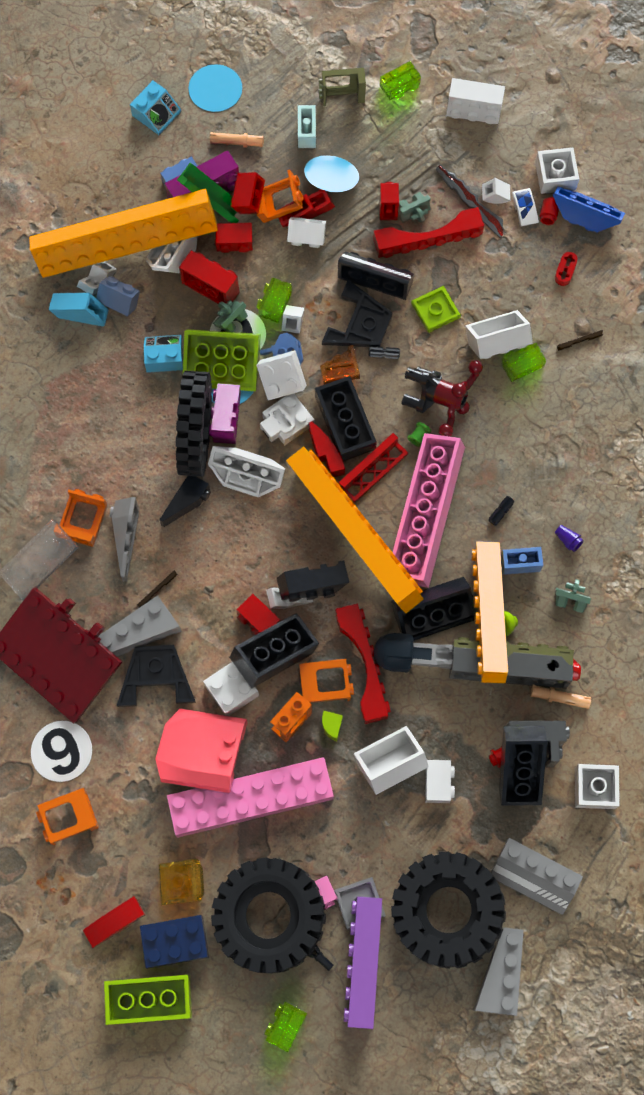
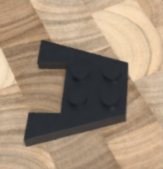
M347 280L341 298L357 303V306L346 332L328 327L322 340V345L380 347L393 313L351 281Z
M174 645L134 648L116 705L117 707L137 706V687L175 685L176 704L196 703Z

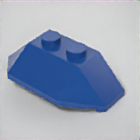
M558 186L553 195L563 218L571 224L585 227L588 231L599 232L618 225L625 215L624 212L606 203Z

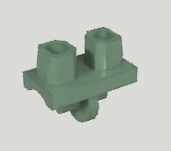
M418 192L413 195L412 203L409 204L406 200L400 201L399 212L402 223L410 219L412 221L417 219L420 223L425 221L424 215L428 214V211L431 210V198Z
M229 300L227 303L221 301L218 304L220 310L217 314L219 317L213 324L215 327L222 328L225 332H233L236 326L232 321L236 318L237 321L242 322L248 317L245 311L246 304L244 302L239 303L236 300L233 302Z
M575 579L574 584L566 582L565 588L572 589V592L556 588V606L566 608L568 598L575 600L573 610L583 613L587 603L590 604L591 602L590 597L576 593L577 591L582 593L585 591V587L579 586L578 579Z

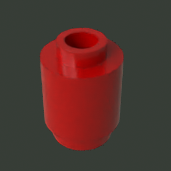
M548 197L543 200L539 217L541 223L553 225L557 220L559 208L554 197Z

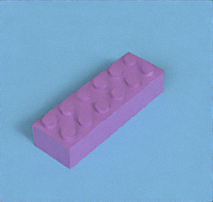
M357 896L356 901H352L351 914H355V922H351L350 935H354L353 944H349L348 956L352 957V965L347 966V978H351L350 987L346 986L345 1000H349V1008H344V1022H347L348 1027L373 1029L382 898Z

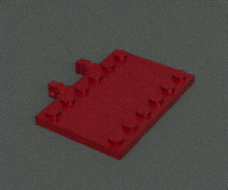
M32 588L0 631V660L74 724L78 722L122 664V661L100 643L101 638L99 636L105 627L100 623H95L90 630H85L71 618L72 615L69 612L76 604L71 598H66L62 604L58 603L56 605L40 590Z

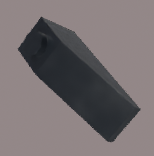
M187 476L159 519L161 526L169 525L200 506L203 500L206 501L211 494L209 483L196 476Z

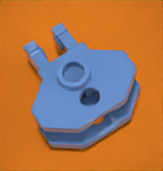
M289 333L280 334L275 345L259 351L260 355L273 353V356L291 352L294 349L296 350L300 366L304 360L300 341Z

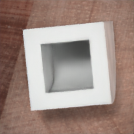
M497 178L482 184L483 201L492 204L509 202L510 185Z
M286 305L281 331L300 334L304 308Z

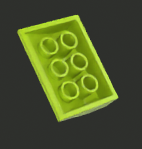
M187 329L184 331L183 373L184 371L210 372L212 389H217V384L219 383L240 385L242 391H256L258 377L256 365L259 362L261 334Z

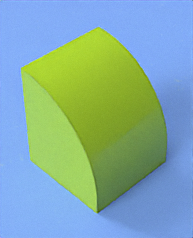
M323 711V730L330 739L337 742L343 715Z

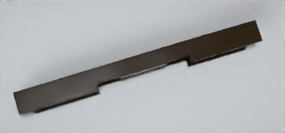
M603 330L559 344L557 349L560 351L572 347L574 344L603 336Z
M174 570L137 606L140 608L149 602L153 595L178 575Z

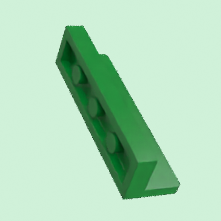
M189 163L177 181L191 192L206 189L212 208L230 223H238L239 220L235 217L237 211L231 207L233 196L196 166Z

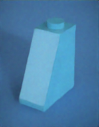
M53 293L49 306V311L59 319L97 326H105L109 311L90 293Z

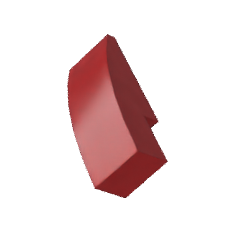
M320 189L310 196L307 194L303 195V209L278 219L282 227H287L290 217L312 219L335 208L329 192ZM292 201L291 203L285 205L284 207L289 206V205H292V204H294L295 202Z
M308 422L310 436L318 459L321 462L326 461L328 471L333 478L345 475L344 463L333 442L321 428L313 422Z
M133 896L83 929V932L92 948L144 917L145 913L137 898Z

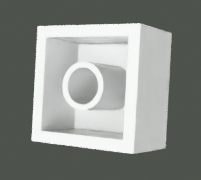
M574 148L538 151L535 165L541 194L554 193L558 186L564 189L576 190L579 175Z
M296 350L262 359L256 365L268 400L301 392L307 386Z
M233 662L203 681L225 716H230L259 696L256 687L251 688Z
M578 764L575 767V808H618L619 766Z

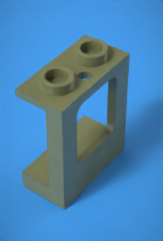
M364 68L322 71V78L318 79L319 99H323V106H326V96L356 93L358 103H365L366 79ZM350 76V83L348 85L326 86V77Z

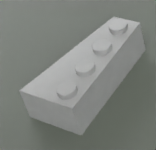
M157 595L100 634L99 637L101 638L100 643L117 657L130 652L135 647L146 646L148 643L164 639L169 635L182 631Z
M503 927L500 939L496 940L473 1011L517 1016L524 930Z

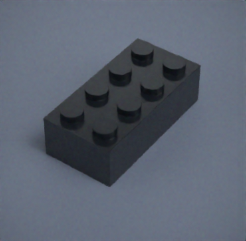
M348 376L316 387V401L342 461L375 450L377 441L351 377Z
M295 613L235 646L229 658L249 686L254 688L312 655L319 642L299 615Z
M503 726L499 782L501 806L542 805L547 752L545 726Z

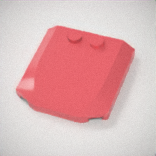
M179 709L164 726L155 758L161 782L230 793L241 740L244 739L247 727V719Z

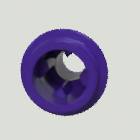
M560 525L555 531V534L566 548L573 552L577 551L584 542L581 535L563 525Z

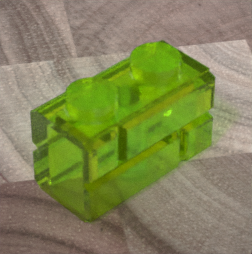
M409 61L380 77V87L389 100L399 99L405 92L409 90L414 91L419 87L421 75L415 69L412 62Z
M272 278L270 283L265 284L263 290L265 295L263 299L260 298L258 300L256 308L260 317L279 323L292 294V285Z
M534 343L516 352L509 351L504 355L501 364L510 381L513 382L543 368L546 359L537 343Z
M284 1002L283 1005L279 1003L274 1013L277 1018L274 1024L269 1023L264 1035L267 1036V1042L288 1052L307 1013Z

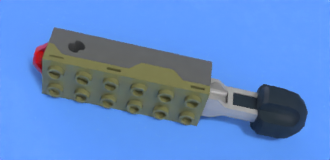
M389 633L380 637L375 644L374 658L378 665L385 670L408 673L411 665L450 669L449 679L481 681V675L477 674V664L480 662V658L476 657V648L479 645V641H470L469 638L459 637L458 640H454L453 645L413 643V636L411 634ZM506 641L508 675L505 684L528 686L534 684L540 687L567 689L572 680L578 681L580 679L581 665L573 659L574 650L569 649V647L557 646V648H549V645L546 644L529 646L528 643L524 642L514 645Z

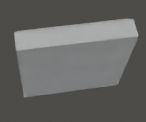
M373 877L334 890L347 930L350 929L351 922H355V914H351L352 901H356L357 896L379 898ZM383 907L381 911V918L386 917Z

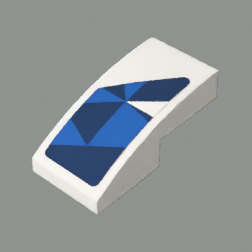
M530 188L512 192L520 227L539 223Z

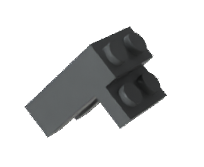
M509 721L506 725L545 726L547 736L546 767H554L562 759V746L570 737L569 726H566V721Z

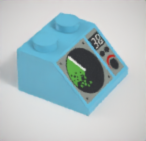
M153 80L130 104L132 116L158 135L181 112V108L167 90Z
M182 335L145 337L144 364L146 372L183 370Z

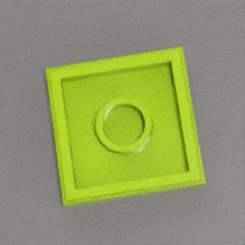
M444 286L411 301L413 308L428 333L461 317Z

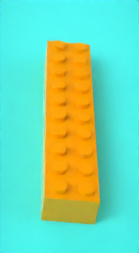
M202 189L30 236V251L42 278L215 232L218 229L207 190Z
M303 446L286 460L405 614L424 600L421 596L422 589L312 450L307 451Z

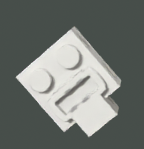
M290 394L262 412L264 421L260 423V429L271 442L279 438L285 446L309 429L308 422L315 424V419L296 395Z

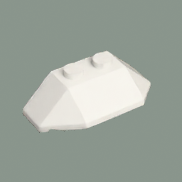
M197 236L152 248L146 258V262L155 271L180 273L179 266L191 250L196 251Z
M213 446L208 462L209 467L213 470L222 486L255 497H261L280 488L285 472L284 467L270 458L232 447Z

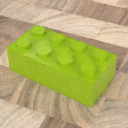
M190 975L104 981L106 1025L192 1018Z

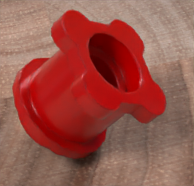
M502 746L495 751L493 749L490 750L491 755H489L491 764L498 768H501Z

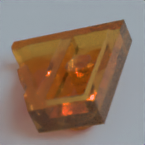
M353 345L349 346L346 352L341 355L338 353L330 361L320 365L324 385L348 376L351 377V380L360 379Z

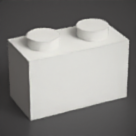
M290 217L287 242H291V245L302 246L303 243L309 244V247L320 248V245L323 246L325 241L326 221Z
M427 760L429 767L425 769V803H450L451 798H454L455 788L451 786V778H454L455 768L451 766V760Z

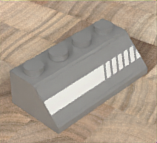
M511 838L506 840L491 871V874L498 882L561 915L567 909L583 878L580 874Z

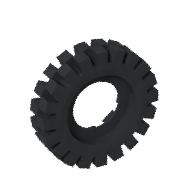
M184 371L180 384L181 390L179 391V404L177 408L176 468L178 475L203 477L206 471L210 442L209 429L212 410L210 372Z
M447 851L439 852V855L435 856L429 854L422 857L423 861L419 863L414 862L408 867L410 871L406 875L402 874L398 881L400 883L398 889H394L392 897L394 906H391V913L395 921L393 924L394 928L401 938L400 941L413 955L432 966L435 965L450 969V967L462 968L466 967L469 963L478 962L483 959L482 956L485 953H490L495 947L494 943L497 939H500L503 932L502 926L506 920L504 905L506 904L500 889L501 887L495 877L482 863L474 858H469L465 854L458 852L451 854ZM445 887L461 890L466 894L471 904V916L468 923L461 930L454 933L438 931L431 925L427 917V904L430 897L437 890Z
M267 857L257 858L253 862L247 861L241 864V868L238 870H232L227 875V881L222 882L217 889L219 895L217 898H214L212 908L215 909L214 915H211L212 926H215L216 929L214 936L217 943L222 945L223 948L221 950L228 958H232L238 966L257 973H281L288 971L290 968L297 967L303 963L307 956H311L316 949L315 945L322 938V927L326 922V914L323 910V907H325L323 896L320 895L319 888L315 881L309 877L310 875L303 869L285 860L269 859ZM265 892H273L282 896L288 903L291 913L290 922L286 930L281 935L271 939L255 935L249 928L246 918L250 902L256 896Z

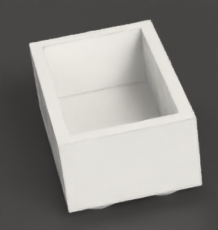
M452 78L446 116L454 119L462 118L469 121L498 124L505 86Z
M518 310L465 325L468 344L480 359H488L492 355L505 354L510 350L522 349L527 345L533 344L530 323Z
M407 726L354 753L361 772L376 795L429 767L424 751Z

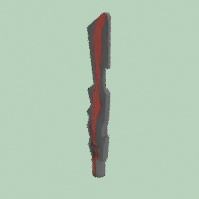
M439 165L436 171L442 176L444 182L451 190L454 189L457 192L459 198L469 208L479 207L483 222L501 238L503 236V219L479 203L478 195L472 193L470 187L466 186L463 180L458 179L455 173L448 172L442 165Z

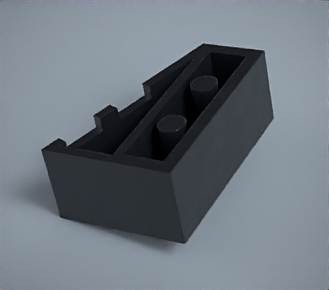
M338 561L337 565L327 567V564L320 565L321 569L309 570L306 567L283 572L277 577L281 600L295 602L301 598L313 600L319 596H324V598L334 597L336 592L349 583L345 561Z

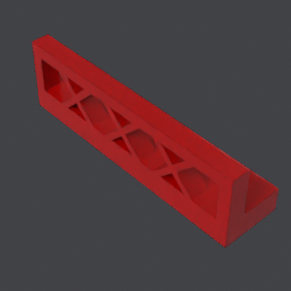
M392 433L339 481V485L355 504L408 455V452L398 443V437ZM394 447L402 453L397 458L389 457V452ZM379 461H387V468L376 470V464ZM374 473V479L371 482H362L363 475ZM351 486H360V492L355 497L348 491Z

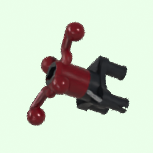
M479 360L471 361L468 369L472 374L467 381L457 384L442 380L441 372L435 370L432 372L419 366L416 370L408 367L405 372V379L420 383L422 387L421 398L405 394L401 404L414 408L420 413L426 412L434 403L448 407L447 423L439 427L438 433L441 436L451 437L455 422V411L463 415L469 411L470 405L467 402L468 390L483 370V364Z

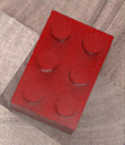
M191 250L179 266L182 284L217 304L221 301L227 303L229 300L233 302L240 293L236 273L232 270L227 271L216 261L211 262L199 252L195 253Z

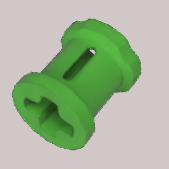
M417 422L415 430L407 439L413 445L421 447L424 433L430 434L431 429L424 423Z

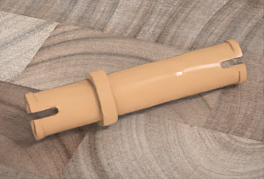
M210 133V144L242 145L245 148L248 146L263 147L264 136L248 135V133L243 135Z
M533 684L530 697L545 699L549 703L554 701L586 709L590 708L591 697L555 690L554 687L545 688Z

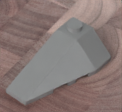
M135 497L116 500L114 507L111 506L110 509L120 575L125 582H127L140 511Z

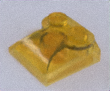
M198 859L159 864L161 905L199 902L204 896L203 868Z

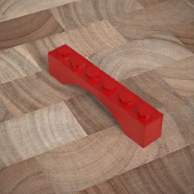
M479 207L461 211L447 225L429 232H406L393 227L374 230L373 241L378 258H389L394 254H406L416 249L424 250L434 245L441 246L447 242H459L465 238L479 237L483 234L484 223Z
M358 603L335 609V615L339 630L357 647L365 664L367 675L366 688L360 701L364 724L388 719V713L391 710L389 702L384 701L383 694H386L383 682L379 683L378 675L381 674L378 663L374 664L373 645L369 646L368 638H370L368 626L364 627L363 620H365L363 608L359 609Z

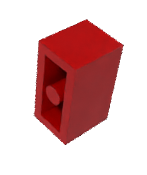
M257 172L238 173L231 207L239 214H259L265 179Z
M380 183L379 218L380 220H397L399 183Z
M217 223V252L253 251L252 223Z
M254 594L236 609L237 619L243 625L248 624L252 628L250 631L254 636L281 622Z

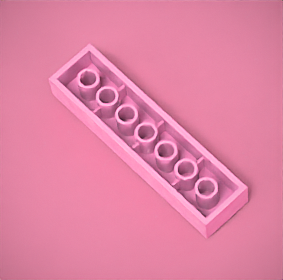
M426 433L423 436L393 548V554L419 587L429 588L465 450L461 438Z
M323 757L233 779L230 793L195 788L167 795L175 835L179 838L334 800V795Z

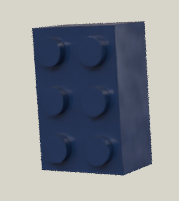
M202 915L140 926L145 967L147 969L209 958Z

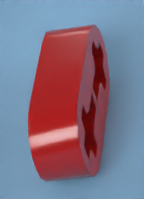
M566 252L561 257L555 275V282L560 286H566L571 281L578 260L573 252ZM568 258L571 259L569 267L565 266ZM563 271L567 272L565 279H561Z

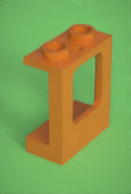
M287 170L288 178L264 187L259 214H256L263 223L303 209V195L298 187L300 180L291 170ZM291 187L295 203L275 210L273 194Z
M68 489L69 499L60 525H56L54 532L58 538L93 547L107 508V503L104 497L98 494L91 496L79 489L74 491ZM78 502L95 505L98 508L90 529L70 524Z
M346 659L299 664L302 696L309 703L341 699L351 700V695H354L353 683H349L348 676H352L351 664H347ZM342 668L344 671L345 689L319 692L316 672L323 669Z
M296 692L270 721L274 725L271 730L287 743L311 716L312 704Z
M84 788L37 805L39 809L36 812L40 823L43 822L45 830H43L46 842H50L53 846L58 841L89 829L93 831L99 828L87 791ZM66 803H71L77 818V824L52 833L46 811Z

